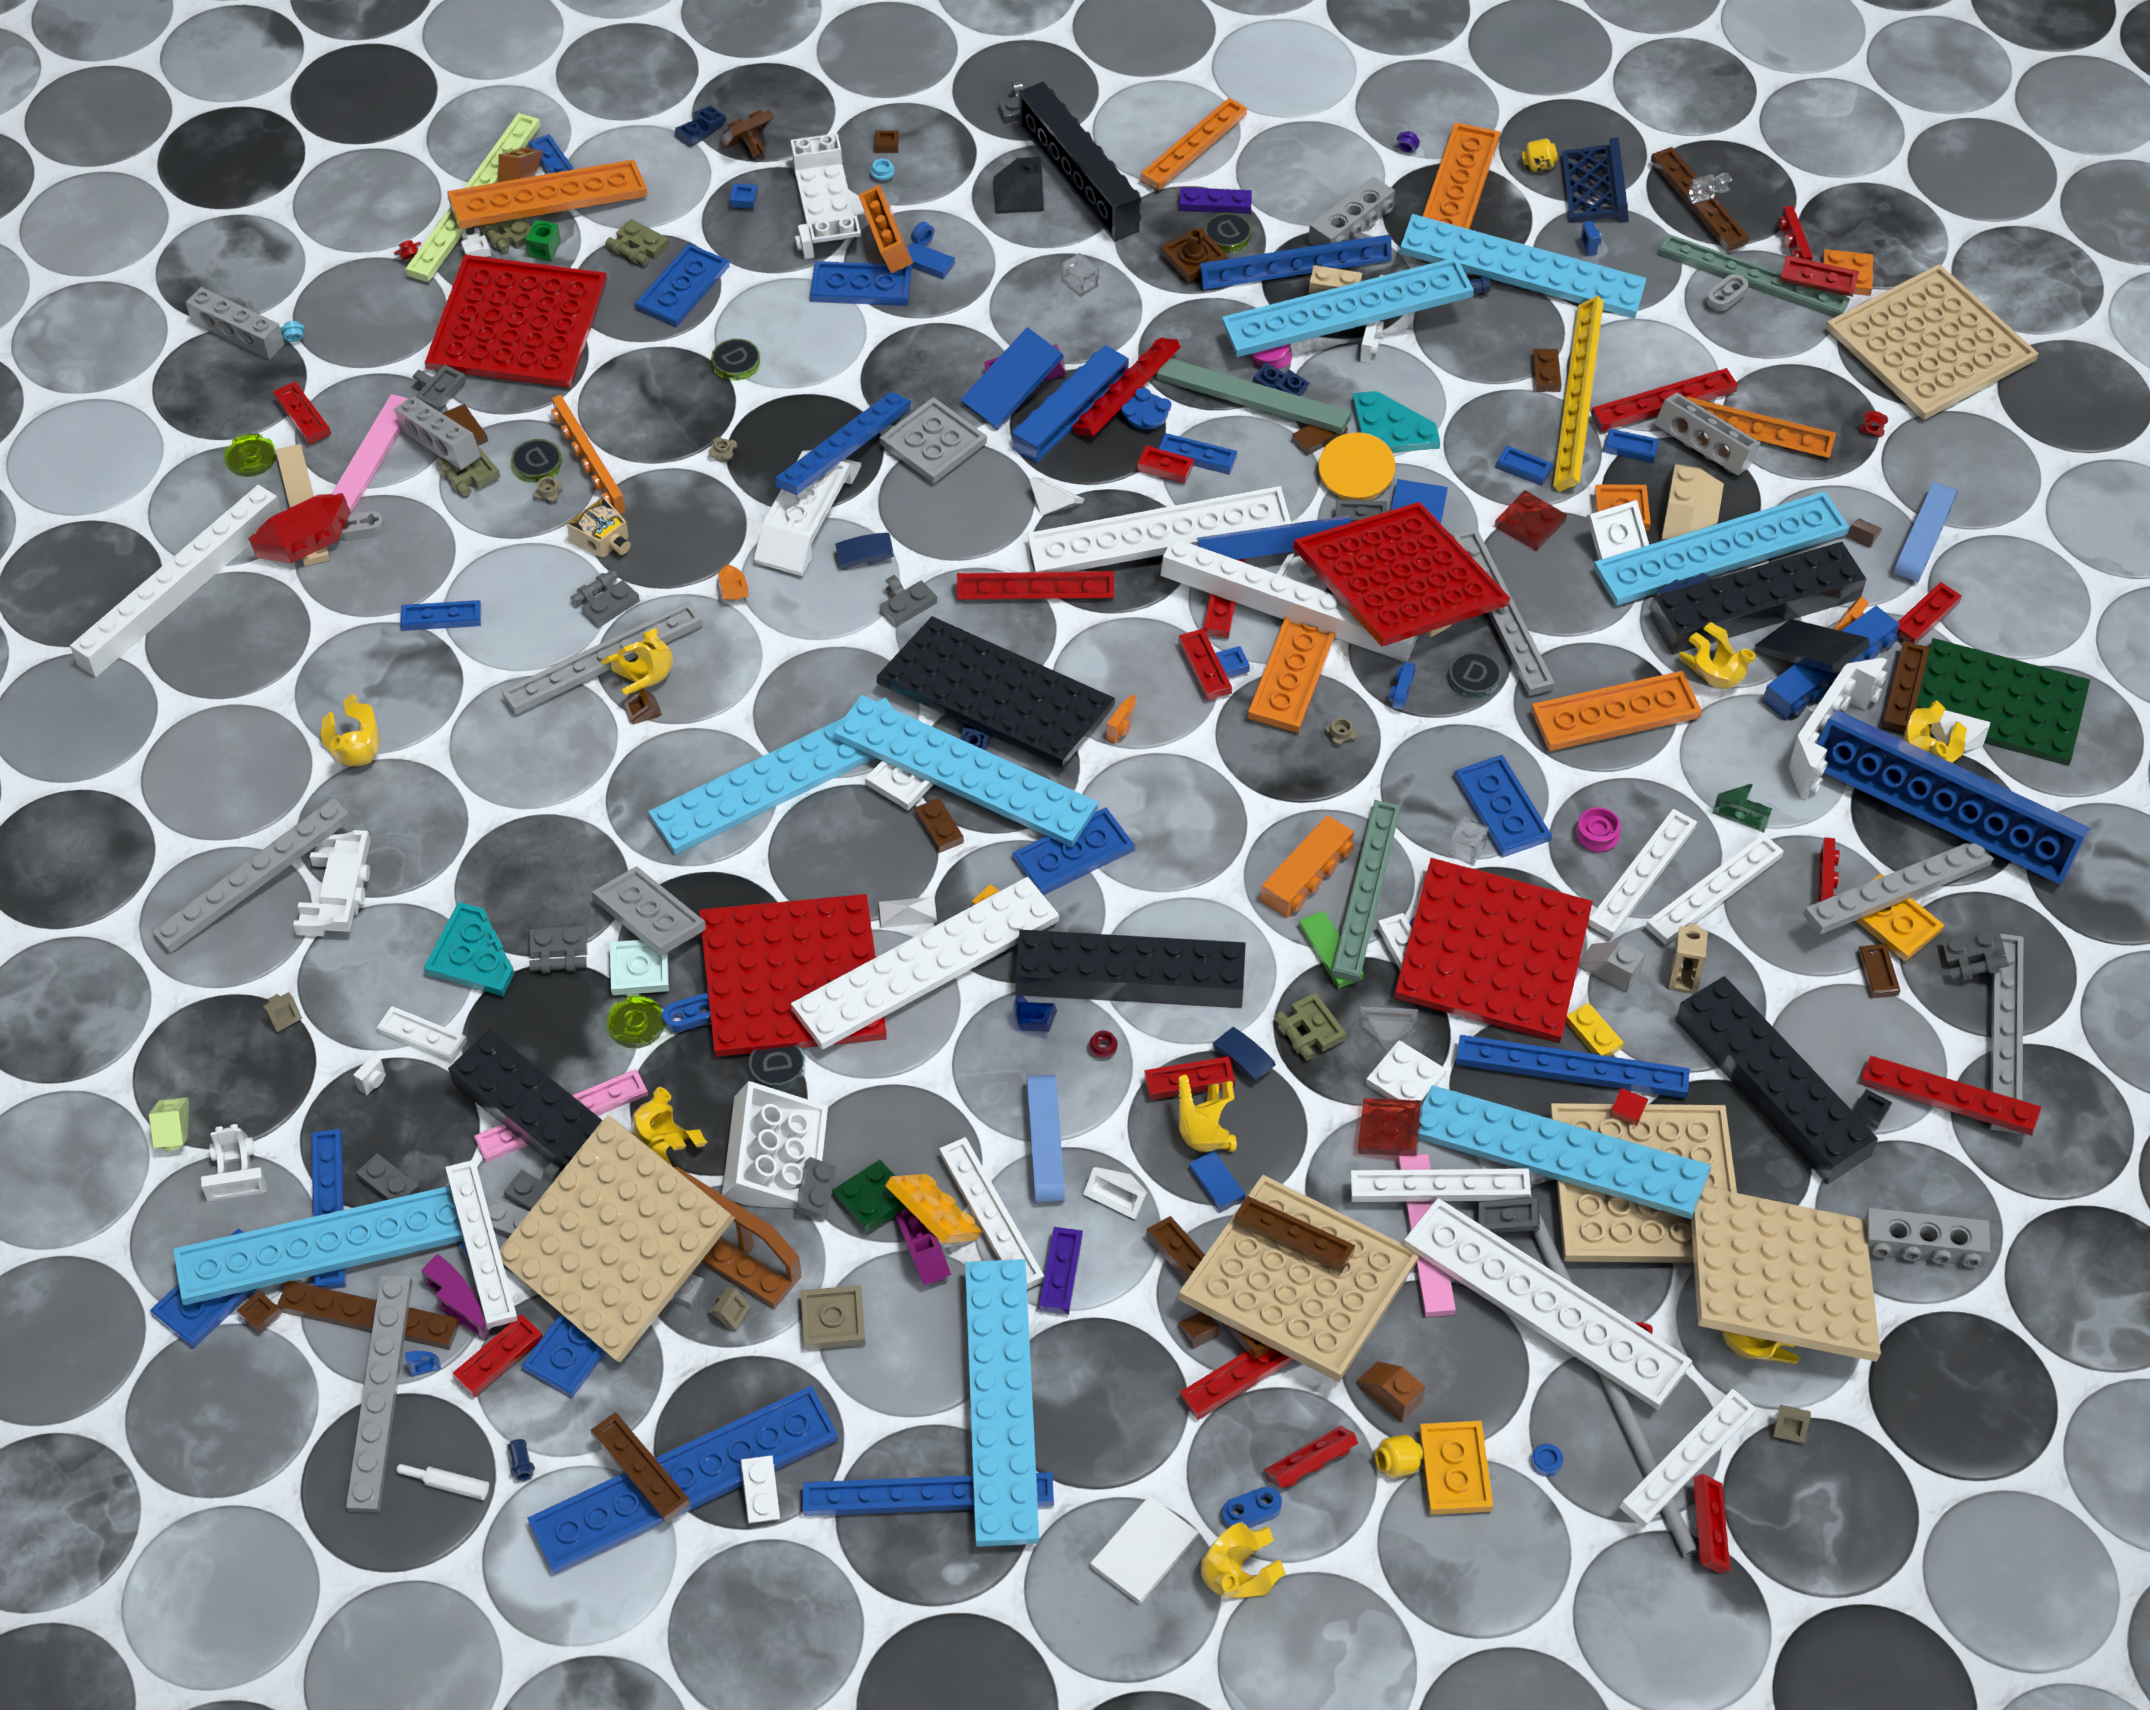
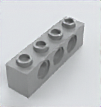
M1373 176L1310 224L1308 243L1316 246L1357 238L1366 228L1373 226L1379 218L1392 211L1395 205V190Z
M203 287L186 301L191 323L268 360L285 345L279 323Z
M1677 392L1665 399L1654 424L1661 428L1665 434L1674 436L1682 441L1686 447L1694 448L1702 453L1706 459L1717 462L1726 471L1736 475H1740L1750 468L1761 444Z
M413 396L405 400L394 409L404 434L460 470L481 457L471 431L417 397Z
M1869 1208L1865 1217L1869 1254L1875 1257L1884 1258L1890 1256L1904 1258L1908 1261L1927 1260L1937 1264L1955 1263L1963 1264L1967 1267H1984L1990 1254L1989 1221L1874 1208ZM1892 1235H1897L1901 1239L1895 1238ZM1922 1238H1926V1239L1930 1240L1931 1242H1927V1241L1923 1240ZM1952 1241H1956V1242L1960 1243L1961 1245H1957V1244L1953 1243Z

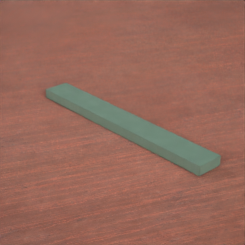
M1667 234L1658 251V255L1722 278L1732 274L1741 275L1747 279L1748 287L1832 317L1843 314L1850 302V297L1781 282L1782 273L1671 234Z
M1171 358L1157 372V380L1339 434L1343 433L1351 419V411Z
M1374 800L1331 976L1355 982L1360 980L1401 809L1399 805Z

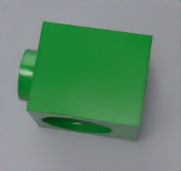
M540 220L534 221L525 239L528 257L552 261L561 243L558 224Z

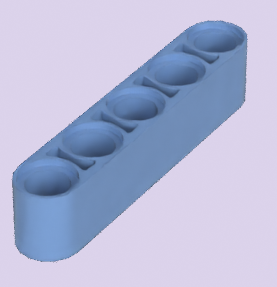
M1937 482L1932 483L1894 570L1895 575L1919 583L1958 493L1957 489Z
M1056 1074L1027 1076L1035 1203L1065 1201Z

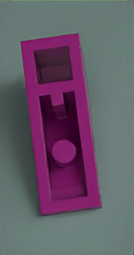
M908 1208L896 1214L895 1216L923 1285L939 1282L943 1278L952 1275L937 1237Z

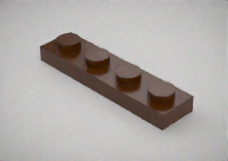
M1903 641L1882 727L1905 733L1911 714L1916 707L1930 647Z
M1249 1196L1246 1197L1234 1217V1224L1340 1273L1343 1272L1355 1250L1356 1245Z
M616 1412L591 1429L593 1438L665 1523L691 1505L690 1499Z

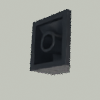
M1041 157L1016 158L993 177L996 214L1044 211Z

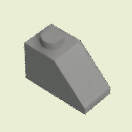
M1621 941L1591 944L1581 958L1578 967L1628 992L1641 973L1645 954Z

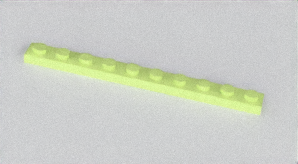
M518 113L464 188L497 183L499 154L520 147L525 148L540 128V120ZM451 207L406 267L407 276L429 282L461 238L462 231H466L467 228L459 229Z

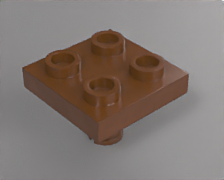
M769 109L765 112L757 110L749 115V119L743 122L741 119L730 123L728 125L729 128L723 132L724 135L719 140L722 149L724 150L745 141L753 159L765 154L767 151L764 149L757 134L763 132L774 119L771 110Z
M1193 228L1186 235L1161 246V254L1187 282L1201 276L1200 263L1228 259V255L1202 228Z

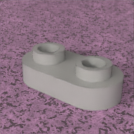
M1737 274L1727 276L1709 290L1706 300L1707 305L1716 311L1727 310L1746 295L1748 289L1747 279Z

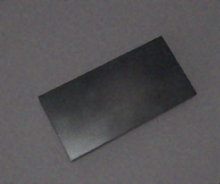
M1789 619L1755 644L1756 652L1759 654L1832 673L1838 671L1870 646L1868 637L1794 619Z

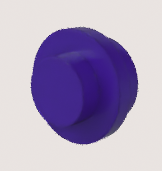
M1401 132L1397 136V146L1404 152L1412 153L1420 145V140L1413 132Z

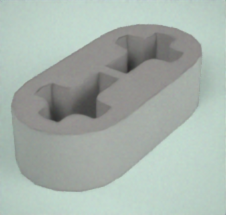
M376 511L350 514L344 526H348V529H343L339 539L350 541L380 535L385 528L382 515Z

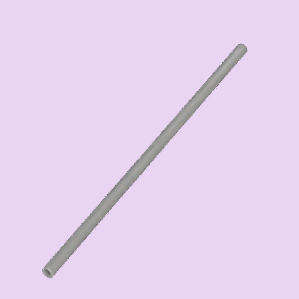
M1501 1164L1503 1169H1518L1505 1164ZM1540 1214V1230H1532L1533 1235L1549 1269L1572 1283ZM1598 1372L1647 1477L1658 1466L1622 1387ZM1673 1498L1662 1509V1512L1683 1557H1690L1696 1554L1698 1550Z

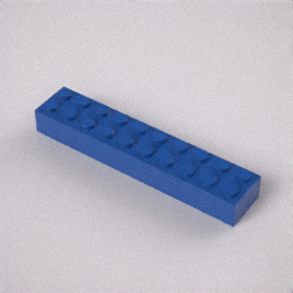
M1839 710L1835 711L1828 718L1817 745L1827 749L1825 761L1828 764L1824 773L1969 842L1975 843L2060 885L2068 877L2091 829L2084 824Z

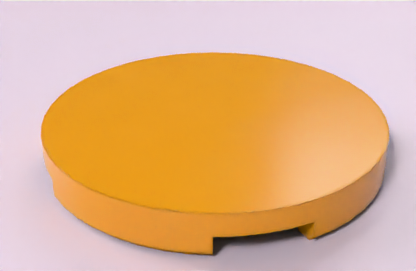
M1348 433L1333 439L1323 449L1319 459V476L1322 484L1342 500H1373L1392 484L1395 475V458L1391 449L1379 438L1366 433Z

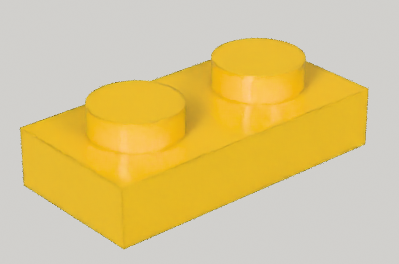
M1590 1003L1567 1015L1566 1024L1592 1054L1611 1056L1623 1049L1624 1042Z

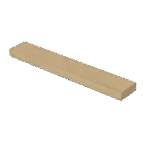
M301 444L276 449L290 508L314 497ZM327 547L303 558L304 566L330 561Z

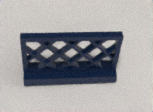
M1619 137L1610 138L1609 145L1562 151L1570 223L1618 217L1619 223L1629 222ZM1606 154L1601 161L1593 158L1595 155ZM1578 157L1581 159L1577 164L1568 161V158ZM1586 163L1594 166L1590 171L1582 168ZM1600 169L1607 172L1602 178L1595 175ZM1576 172L1583 175L1578 181L1571 178ZM1589 179L1596 182L1591 188L1584 185ZM1602 186L1609 189L1604 195L1597 192ZM1578 189L1585 192L1580 198L1573 195ZM1591 196L1599 199L1593 205L1586 202ZM1606 203L1612 206L1613 209L1602 210L1599 207ZM1580 206L1588 209L1584 213L1574 214V211Z

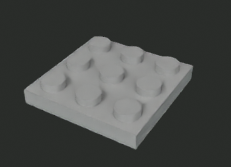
M934 397L880 437V445L933 484L987 443V435Z

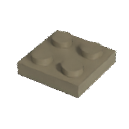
M861 1285L801 1290L805 1350L865 1345Z

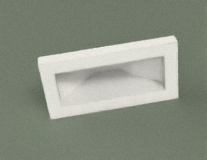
M1031 478L1030 483L1041 516L1080 505L1084 502V498L1044 478Z
M1945 710L1939 723L1931 725L1930 733L1938 741L1947 745L1950 742L1953 726L1956 721H1959L1967 728L1964 751L1983 746L1990 722Z
M934 897L879 902L881 928L937 923Z
M1094 1167L1083 1195L1128 1217L1137 1219L1147 1191L1131 1174Z

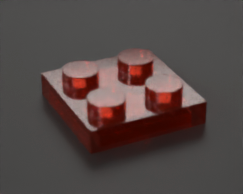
M1524 490L1495 520L1494 527L1533 550L1538 551L1563 525L1567 514Z
M1364 1098L1358 1153L1417 1156L1423 1108L1422 1100Z

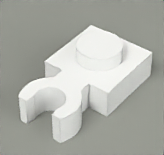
M478 228L474 229L475 233L472 235H467L465 231H462L463 241L461 243L465 255L491 256L485 235L481 236Z

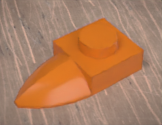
M724 566L720 570L718 577L722 599L735 601L749 597L748 585L744 574L734 566Z
M1861 596L1848 607L1833 629L1841 631L1865 614L1863 611L1869 602Z
M1131 695L1124 700L1107 722L1106 740L1116 744L1121 736H1126L1131 727L1129 719L1136 704L1135 695Z

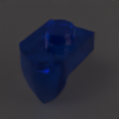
M1021 995L1014 998L1013 1015L1019 1030L1050 1031L1057 1013L1055 1003L1028 1002Z

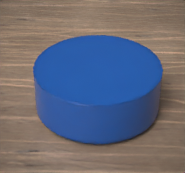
M926 221L920 222L911 233L912 242L923 246L927 245L934 236V227Z
M1542 1444L1536 1447L1531 1459L1534 1471L1545 1477H1551L1559 1473L1563 1464V1454L1560 1449L1552 1444Z

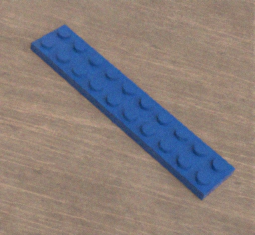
M811 1385L655 1459L690 1499L691 1505L675 1516L677 1517L743 1486L740 1463L742 1459L772 1456L775 1471L839 1441V1436ZM624 1473L527 1517L553 1575L664 1523Z

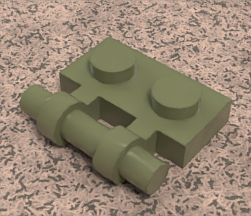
M524 218L478 226L480 233L488 237L494 248L500 249L503 253L509 251L510 244H513L517 249L526 245L525 239L531 229V225Z
M630 219L616 232V240L609 237L605 243L606 246L611 248L612 252L618 255L623 254L635 264L640 263L644 266L648 264L649 257L657 258L670 245L669 238L633 219Z
M479 446L478 449L481 457L463 468L462 470L465 473L458 475L456 472L459 468L445 459L440 458L437 461L440 473L444 478H448L454 490L460 492L464 497L471 493V489L468 487L469 484L474 483L479 489L500 478L499 470Z
M1316 992L1291 1005V1011L1294 1015L1287 1017L1281 1011L1274 1017L1279 1024L1278 1029L1284 1036L1287 1035L1293 1043L1292 1048L1297 1054H1301L1306 1061L1315 1056L1310 1046L1316 1044L1323 1052L1346 1040L1347 1033ZM1302 1025L1308 1034L1301 1036L1296 1028Z

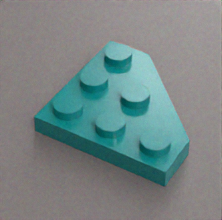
M1378 391L1353 393L1352 402L1360 433L1370 434L1379 438L1387 444L1392 453L1440 449V438L1435 422Z
M458 902L424 966V972L429 976L504 996L514 976V969L510 960L507 958L485 910Z

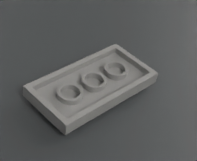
M637 866L592 891L593 900L660 956L706 930L703 919Z

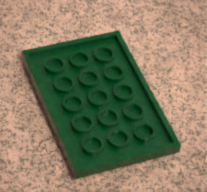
M1932 638L1915 709L1930 708L1932 702L1937 700L1947 711L1990 722L1984 741L1985 744L2069 766L2091 679Z

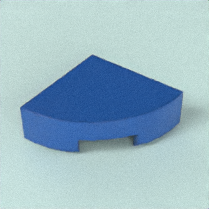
M428 1351L405 1353L411 1376L441 1369L440 1359L434 1353Z

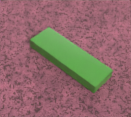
M1323 910L1299 920L1300 929L1337 988L1340 989L1354 983L1355 981L1331 976L1341 937L1325 911ZM1363 971L1361 972L1360 980L1363 979Z

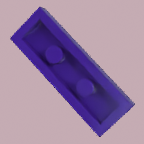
M1180 187L1179 211L1251 214L1252 190Z
M1053 1227L1039 1305L1040 1311L1070 1314L1083 1230Z

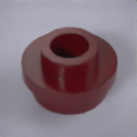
M1105 1030L1096 1032L1089 1041L1091 1053L1098 1058H1109L1116 1053L1118 1048L1116 1037L1111 1032ZM1104 1044L1108 1047H1100V1045Z

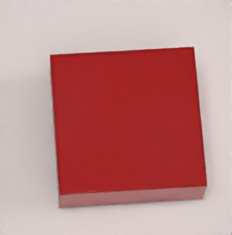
M1621 1088L1610 1116L1638 1126L1648 1098Z

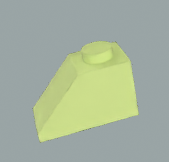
M188 1097L159 1100L151 1110L149 1119L153 1148L162 1147L163 1151H173L179 1149L180 1145H184L188 1139Z

